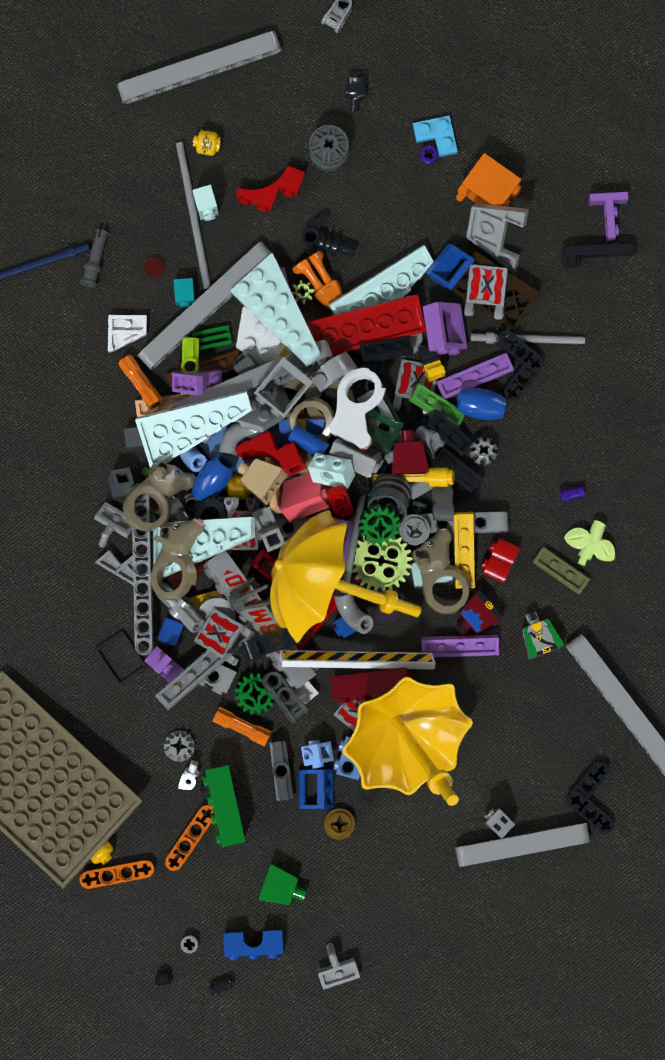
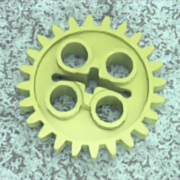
M363 536L364 542L359 540L357 542L360 547H356L355 561L353 563V566L356 568L352 570V573H358L355 580L362 579L361 586L367 583V589L373 586L376 592L378 588H381L384 593L385 587L392 590V585L399 588L398 581L400 580L405 583L403 575L409 576L410 573L406 569L412 568L411 565L407 564V562L413 560L411 557H407L411 550L404 549L407 543L400 544L402 537L397 540L390 538V544L384 541L382 546H379V542H376L374 545L378 547L379 553L377 555H370L368 548L372 546L371 540L366 542L365 536ZM389 549H395L398 552V556L395 559L387 556ZM369 557L372 559L379 560L380 557H384V561L398 563V566H393L384 563L382 566H378V562L364 560V558ZM372 564L375 567V572L367 574L364 570L366 565ZM386 568H392L394 576L387 578L384 576L383 571Z

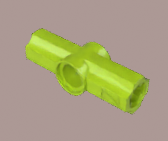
M182 338V373L199 372V338ZM187 363L195 364L194 371L188 372L185 370ZM181 393V396L190 397L192 394Z

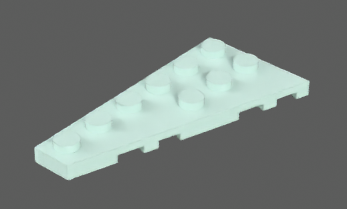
M422 245L331 302L328 306L334 315L403 298L434 261L425 245ZM358 349L354 350L356 354L359 353Z
M271 253L230 291L285 347L308 367L321 354L273 253Z
M248 391L136 417L135 421L150 469L155 462L161 460L165 463L170 462L174 457L181 453L183 454L207 439L208 436L220 431L224 426L252 411Z
M255 518L202 520L204 522L203 532L196 538L189 551V555L193 563L196 564L255 538ZM188 521L167 522L166 525H172L173 523H181ZM160 527L153 530L152 569L162 549V544L154 540L155 535L160 536ZM175 562L169 564L165 568L162 578L180 571V566Z

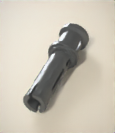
M100 229L96 230L89 261L84 265L85 272L83 279L80 280L81 285L90 288H96L97 286L95 282L98 273L101 271L99 264L108 235L107 231L101 230L100 232Z

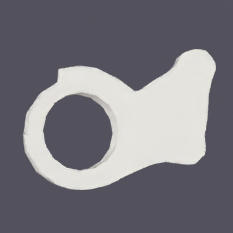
M368 368L352 370L342 378L337 391L336 414L329 425V430L334 436L353 443L362 450L368 449L372 444L371 436L367 431L365 413L380 403L386 389L383 388L376 373ZM361 379H368L374 382L375 391L369 400L363 403H353L349 400L348 392L353 383Z

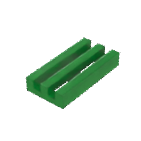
M229 325L192 332V338L226 331L224 334L200 338L199 343L228 338V340L199 346V351L233 344Z

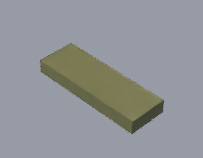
M544 546L532 561L533 564L578 595L581 594L590 581V578Z

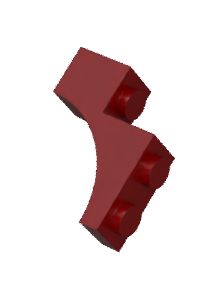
M287 166L282 176L268 187L258 190L238 188L236 199L243 205L249 206V204L257 206L256 209L262 212H267V210L272 212L280 191L286 197H298L305 179V172Z
M269 431L262 432L257 437L243 441L239 446L235 447L237 454L243 460L258 456L277 460L289 476L307 469L300 448L294 442L287 443L279 448L276 437Z

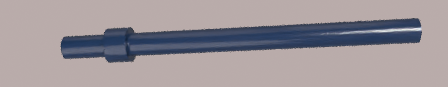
M86 243L74 248L71 246L65 248V251L1 271L0 280L65 258H74L77 254L89 251V245Z

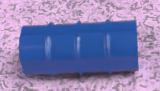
M298 425L294 427L288 438L289 441L294 442L312 455H315V453L325 454L330 446L329 443Z

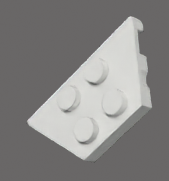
M246 307L242 308L236 348L243 353L247 350L261 366L292 353Z

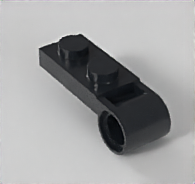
M282 628L244 641L241 644L248 662L300 644L302 639L296 643L287 628Z

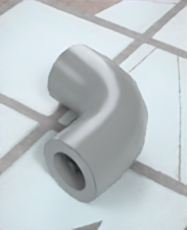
M236 422L224 432L220 442L219 453L238 456L235 447L239 446L242 440L255 438L261 432L253 428L242 427L239 422Z
M334 590V600L344 621L361 634L368 633L373 627L372 617L360 610L353 595Z

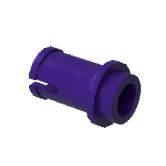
M582 485L569 489L563 488L559 491L561 501L566 503L572 499L585 497Z

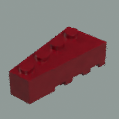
M403 667L330 677L332 700L339 705H347L351 701L363 703L385 694L402 678L409 677L415 680L414 673Z

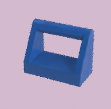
M448 243L426 271V274L436 284L452 290L475 260L454 245ZM461 259L464 260V263L449 282L445 281Z
M298 770L299 809L334 808L333 770ZM306 774H317V805H306Z

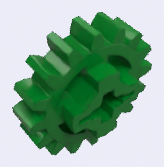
M378 504L376 509L371 505V511L364 510L365 517L360 516V522L362 523H359L358 526L359 529H362L360 534L365 536L366 542L371 540L372 545L379 542V546H382L384 541L390 544V538L396 540L395 534H400L398 527H401V522L398 521L400 518L398 514H395L394 508L388 510V505L381 508L380 504ZM379 520H381L382 523L380 530L378 528Z
M252 673L250 674V679L244 676V682L237 683L240 689H235V692L239 693V696L235 697V700H240L238 707L243 705V711L246 712L249 709L250 715H253L254 711L261 715L262 709L267 712L266 706H273L272 702H270L273 698L265 688L261 689L257 686L256 681L262 683L260 673L257 674L256 678H254ZM248 683H250L249 690L245 693H242L244 687ZM253 685L257 692H261V695H258V703H256L254 697H250V694L253 693ZM268 695L267 701L261 706L263 696ZM244 700H251L254 703V707L247 705Z

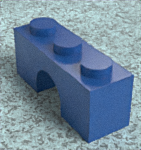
M283 929L263 930V940L258 946H249L245 942L244 931L224 932V956L229 957V960H241V956H248V959H260V955H268V958H280V954L284 953Z

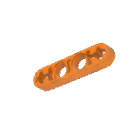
M205 805L199 809L167 856L165 865L169 870L177 871L183 866L211 825L212 821L209 817L204 821L208 823L206 827L201 822L196 821L197 817L200 820L203 818V810H212L211 806ZM194 824H198L202 828V832L198 836L191 833V827ZM184 840L189 841L191 844V848L187 852L180 849V843ZM177 849L180 854L185 855V858L183 859L180 856L177 861L179 866L171 867L169 859H174L177 856L174 853Z
M143 860L83 872L79 882L82 887L90 889L152 876L155 867L151 861ZM144 863L147 866H151V870L148 871L147 875H145V872H138L139 877H135L136 870L133 865H137V869L142 868ZM124 867H129L132 870L130 878L122 876L121 871ZM104 871L112 872L113 879L110 882L103 880L102 874ZM95 872H99L101 884H97L98 880L92 881L91 885L83 881L86 878V874H89L90 877H96Z

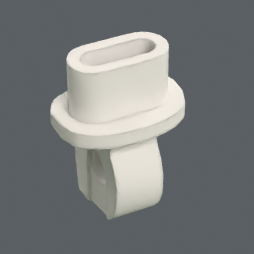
M192 760L190 766L184 770L179 782V789L191 790L195 786L196 777L199 775L197 770L199 763Z

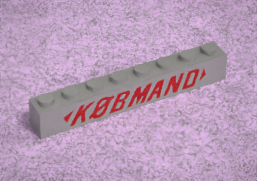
M226 550L203 565L205 574L208 578H212L215 581L216 589L220 594H224L226 598L231 596V592L237 590L248 581ZM249 585L240 593L247 594L254 589ZM256 593L246 598L248 603L245 605L263 601ZM267 606L246 609L241 612L236 610L240 615L238 616L240 622L244 626L247 625L255 633L253 638L282 629ZM295 645L283 649L299 651ZM280 651L265 655L272 659L275 670L283 674L285 682L294 691L316 676L311 667H282L279 657Z

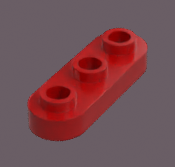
M334 486L330 488L327 494L336 518L346 521L350 520L355 512L346 487Z

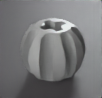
M482 437L476 438L478 444L471 443L470 448L475 451L469 452L470 457H477L475 463L479 465L481 460L485 462V465L490 464L489 458L495 460L497 454L492 452L498 449L497 445H490L492 439L488 437L486 442L482 440ZM480 447H481L482 449H485V448L488 449L487 452H486L487 455H486L485 453H482V454L479 453L480 450H481Z

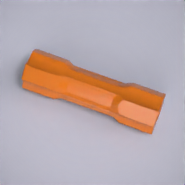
M127 355L118 363L119 367L133 383L148 408L152 410L161 405L163 398L142 372L134 357Z
M222 707L218 708L213 722L225 728H231L264 747L272 731L262 726L254 725L237 717L234 713Z

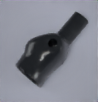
M347 77L345 97L351 99V112H358L359 100L366 99L367 78Z

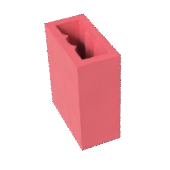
M310 472L287 480L282 485L280 511L292 522L330 508L327 491L331 486L314 483Z

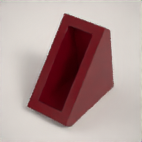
M261 550L252 562L251 567L272 582L271 572L276 560L264 550Z

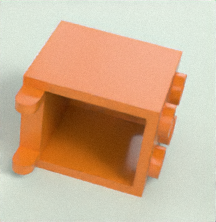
M484 153L462 182L456 199L461 202L465 197H468L478 204L509 207L510 199L515 200L520 193L522 187L520 186L521 178Z

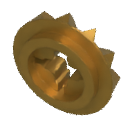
M340 808L334 809L327 814L324 820V828L330 837L342 840L353 833L355 820L349 811ZM338 815H340L342 822L348 823V825L342 826L341 833H339L337 826L331 825V823L337 822Z

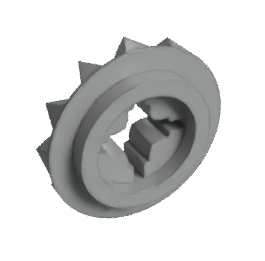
M416 514L407 516L401 523V527H399L400 536L410 545L422 544L428 539L430 534L428 521ZM419 523L418 531L422 535L415 533L410 537L411 530L408 526L414 527Z
M184 731L172 732L164 742L166 755L171 760L177 762L189 759L195 749L193 738ZM181 738V743L188 746V748L181 749L179 755H177V748L171 746V744H177Z

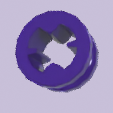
M430 145L423 147L420 154L422 162L425 164L434 163L437 159L436 148ZM425 151L433 152L432 159H429V157L428 159L425 158Z

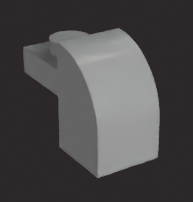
M345 352L324 363L310 378L314 380L318 390L323 392L336 381L341 380L346 374L357 369V366L349 354Z
M269 505L251 512L267 551L270 552L282 547L284 539Z

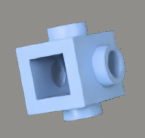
M320 740L309 741L308 746L301 747L304 766L312 765L313 768L324 767L325 762L334 761L331 742L320 743Z

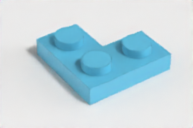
M450 116L413 123L416 143L435 139L439 157L457 154L458 151Z

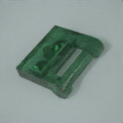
M375 408L365 414L367 431L372 439L371 446L389 454L404 423L401 421L397 422L375 411ZM370 417L395 429L393 434L369 423Z

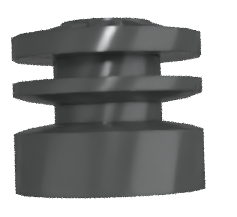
M324 125L317 128L309 140L312 163L323 171L340 169L346 163L349 155V141L346 133L334 125ZM326 143H328L329 145L332 144V148H326Z
M386 474L377 477L373 482L367 511H371V505L374 509L377 508L378 504H380L381 508L388 505V510L394 508L395 514H398L400 518L398 521L402 523L406 518L412 490L410 484L398 475Z

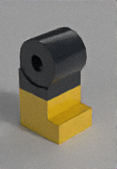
M428 344L417 348L428 382L445 377V369L439 360L437 352L429 351Z

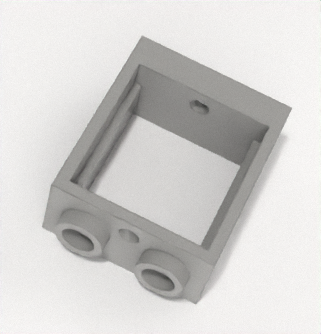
M284 356L254 392L257 395L255 399L262 405L268 404L271 407L270 411L277 417H285L314 380ZM282 366L304 384L285 409L262 392Z
M340 437L334 441L329 452L330 456L351 460L354 471L368 478L373 473L376 474L384 462V459L381 458L384 453L383 451L372 446L362 450L355 444L346 442Z

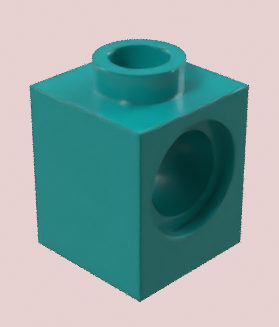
M193 278L175 279L173 281L176 306L180 305V308H188L195 302Z

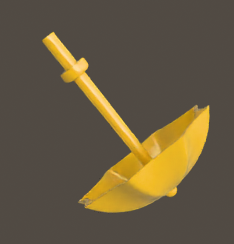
M330 510L319 513L305 522L280 548L278 558L271 572L272 585L270 592L272 612L280 628H287L292 638L298 643L310 627L325 619L328 605L335 589L379 604V609L383 613L391 614L396 610L418 617L421 613V606L398 599L396 591L388 589L382 594L340 580L345 571L343 545L347 524L336 522Z
M405 677L399 680L385 694L359 705L355 731L345 744L342 753L356 765L361 776L363 789L391 788L405 795H412L427 781L428 788L432 793L441 794L448 805L454 806L458 803L459 798L451 788L453 780L447 771H451L456 767L460 743L464 735L471 728L473 721L460 709L455 697V688L452 684L431 686Z

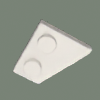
M109 315L108 352L118 350L147 336V315Z

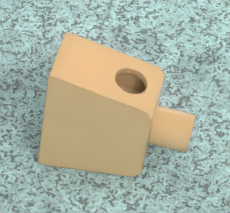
M255 459L251 465L243 462L238 468V472L243 475L241 478L243 485L265 505H268L288 476L282 468L259 459Z

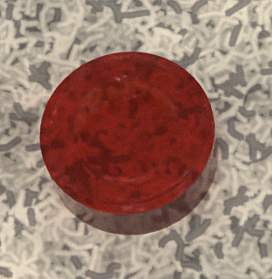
M157 258L148 259L144 265L145 272L149 277L157 278L163 273V264Z

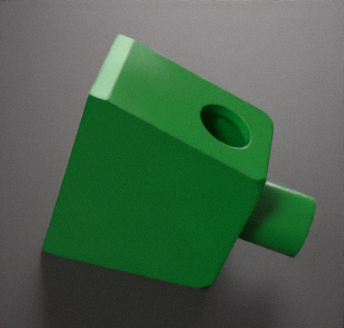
M270 864L258 900L290 905L292 897L303 901L307 890L296 886L297 877Z

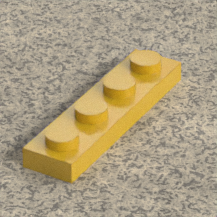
M473 512L454 513L455 567L465 572L470 578L473 586L470 588H475ZM455 579L456 589L462 588L461 584Z

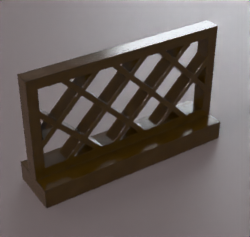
M476 251L472 256L475 260L472 263L474 265L499 267ZM470 267L451 290L465 300L467 299V293H462L457 288L461 282L468 281ZM508 272L506 286L512 288L513 296L506 297L505 300L514 298L516 309L506 312L504 310V319L496 320L515 331L540 292ZM514 290L520 293V295L515 296ZM524 296L530 300L526 307L518 309L517 297ZM474 303L476 307L494 318L490 305H488L487 309L482 306L486 304ZM517 312L518 320L514 326L507 322V313Z

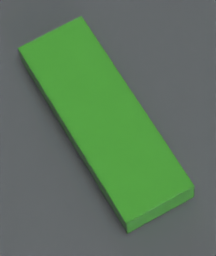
M420 383L415 386L409 398V401L428 413L439 410L458 428L465 416L457 411L455 405Z

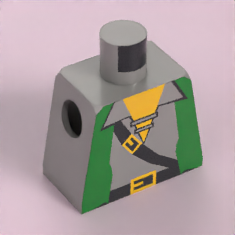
M536 611L525 615L529 626L523 628L522 633L529 660L564 646L563 641L549 619L540 622Z

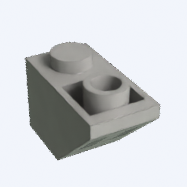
M499 808L496 810L491 809L484 816L486 818L484 823L501 839L515 825Z

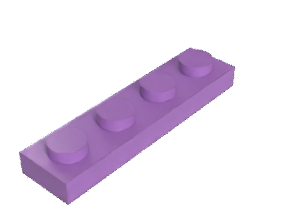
M507 353L437 381L436 384L442 398L446 400L458 395L461 389L475 388L511 373L514 369Z
M499 636L421 637V652L432 653L433 657L499 655Z

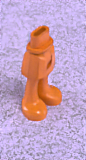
M320 250L311 255L308 260L305 259L292 270L295 274L303 273L309 279L316 291L315 297L328 308V304L343 294L338 281H333L326 271L322 260L324 254ZM311 265H313L320 274L325 284L324 286L315 275L314 271L311 268Z

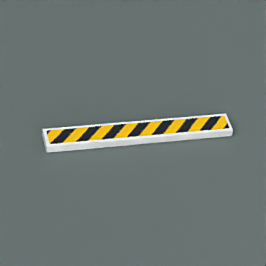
M280 650L279 654L282 667L375 669L406 667L407 669H435L436 664L432 653Z

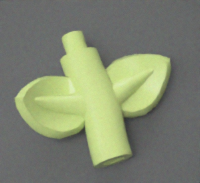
M594 520L590 532L583 528H574L565 535L564 538L570 546L581 549L578 554L580 556L578 564L585 566L587 560H591L593 554L602 561L614 560L615 550L613 544L607 539H602L606 527L604 523Z

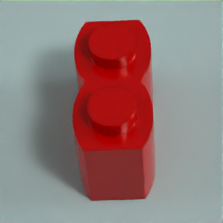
M501 538L497 542L493 541L489 550L492 554L490 559L485 558L481 567L484 569L482 574L500 583H504L520 547Z

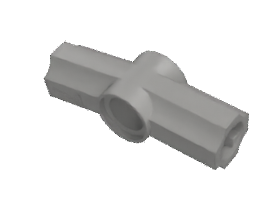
M168 582L163 583L167 591L172 592L175 590ZM155 593L169 608V613L176 619L181 620L190 632L195 633L201 630L204 625V619L193 608V603L189 598L183 596L171 601Z

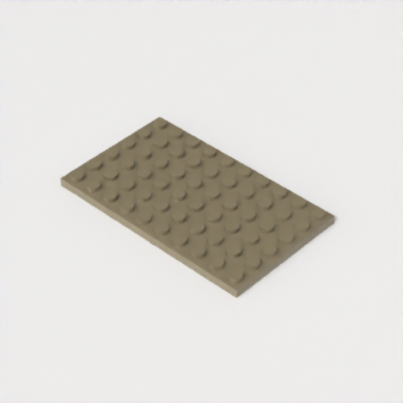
M2 671L0 673V830L64 889L139 807L143 800Z

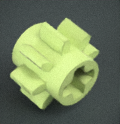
M300 280L298 286L293 284L295 292L291 293L293 296H296V303L302 301L303 305H305L306 300L312 301L310 294L314 293V289H309L310 282L303 284L302 280ZM300 289H304L306 292L305 296H301Z

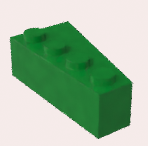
M229 766L205 770L202 780L204 787H208L209 794L206 795L208 806L212 807L213 813L210 815L212 824L216 826L217 833H215L217 845L219 844L220 848L244 843L245 837Z

